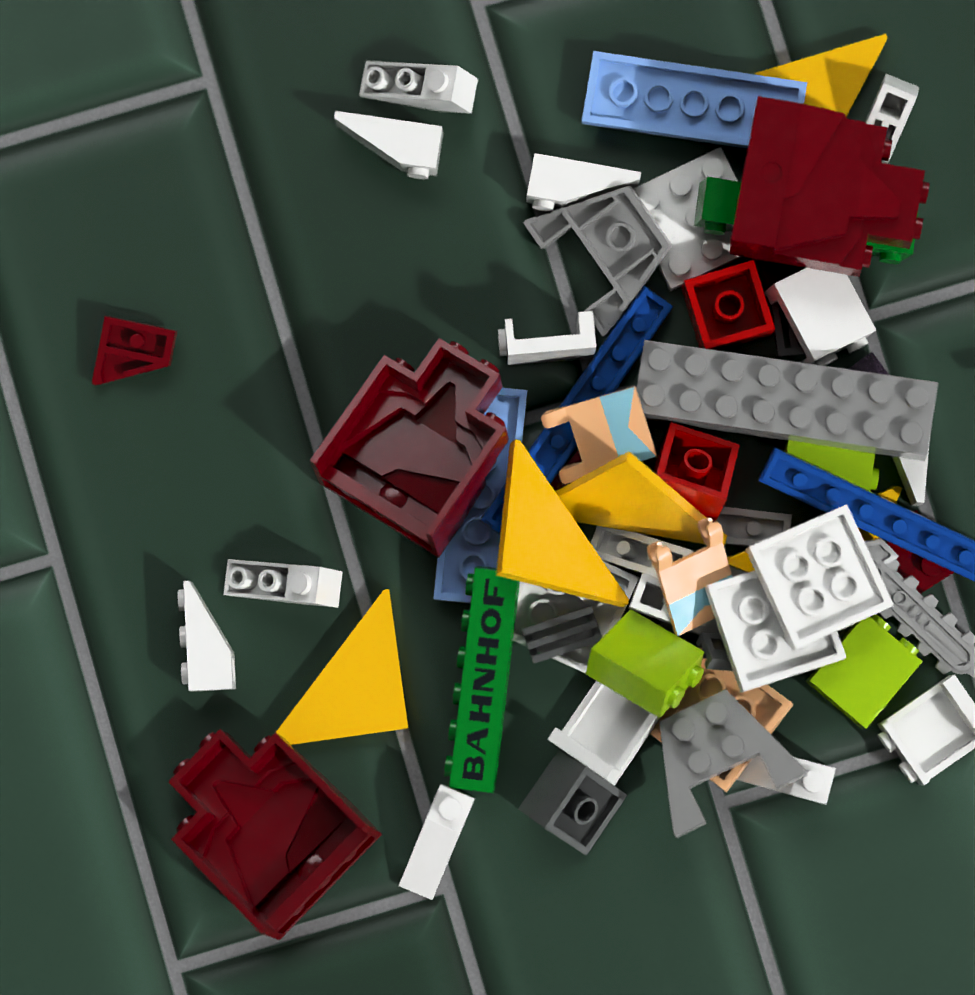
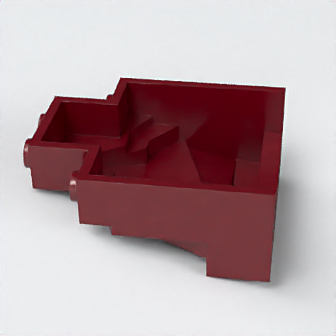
M758 96L731 236L730 254L860 277L862 267L869 268L873 246L866 245L867 242L910 249L913 239H920L923 218L917 217L919 203L926 204L930 182L923 181L925 170L881 163L882 160L889 161L892 147V139H886L888 127L847 119L845 113Z
M438 338L415 373L414 368L400 358H396L394 361L384 355L309 460L320 485L438 558L487 484L486 476L497 462L496 458L509 441L504 421L490 412L484 415L503 387L498 368L485 359H481L479 362L468 355L469 352L459 343L454 341L447 343Z
M219 729L216 733L208 734L199 744L200 750L191 759L187 758L177 765L173 771L174 776L168 781L197 812L194 816L186 817L176 829L178 833L171 840L261 934L281 940L376 842L382 833L321 772L316 770L278 733L275 732L272 736L264 737L254 749L256 753L251 757L231 735Z

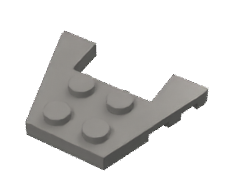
M626 186L544 215L532 217L523 222L541 249H545L573 228L614 288L584 310L593 311L594 325L602 337L610 334L672 247L669 239L631 186Z
M726 689L659 721L672 827L676 838L707 824L691 788L758 755L761 756L777 789L807 775L804 767Z

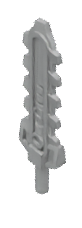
M882 538L864 541L894 606L879 612V614L884 619L893 616L899 622L896 630L903 637L906 638L912 634L919 641L916 648L923 656L932 653L938 659L935 668L940 673L945 675L952 671L955 674H968L975 678V635L971 631L964 634L959 632L955 628L958 619L951 612L943 616L935 608L938 600L932 594L923 597L916 590L919 581L913 575L904 579L897 572L900 563L896 559L900 556Z

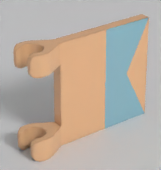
M636 386L568 406L551 409L541 416L542 424L546 429L566 422H570L582 462L565 465L561 468L559 477L563 484L571 483L628 451L640 461L657 457Z
M710 517L698 522V529L706 547L672 562L670 549L667 546H662L659 541L647 546V553L656 570L674 634L677 636L715 619L704 587L732 578L723 545L721 524L713 522Z

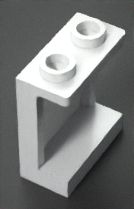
M805 268L774 283L764 292L770 304L778 302L807 356L802 363H816L817 365L826 366L838 359L837 352L847 348L848 352L852 353L869 344L866 338L876 331L850 279L845 274Z
M593 311L578 312L576 321L577 334L515 339L512 319H505V329H498L500 356H507L508 365L593 358L596 350Z
M955 674L948 675L877 724L882 731L878 734V737L884 747L890 753L895 750L902 760L899 768L910 783L916 781L918 785L922 786L929 783L932 777L975 748V703Z
M595 681L563 730L561 731L555 727L548 740L615 786L660 718Z

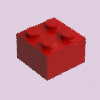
M754 260L684 280L681 289L699 348L721 351L771 336L774 332L775 326Z
M670 422L660 446L653 472L706 518L710 517L713 522H716L727 499L740 444Z

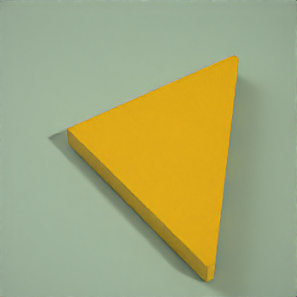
M886 34L763 70L755 73V75L807 82L804 104L842 112L847 116L888 38Z
M516 439L512 441L509 446L496 575L618 607L628 605V597L522 442Z
M629 451L555 491L576 522L705 544L698 529V522L706 517ZM723 532V545H725L727 535Z
M389 589L382 591L276 731L291 745L408 729Z

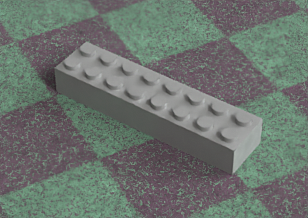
M644 340L637 383V393L646 420L664 423L673 422L691 427L786 441L792 440L925 461L928 455L938 382L648 340Z

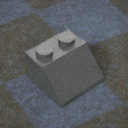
M559 748L518 809L584 855H587L627 797V794Z

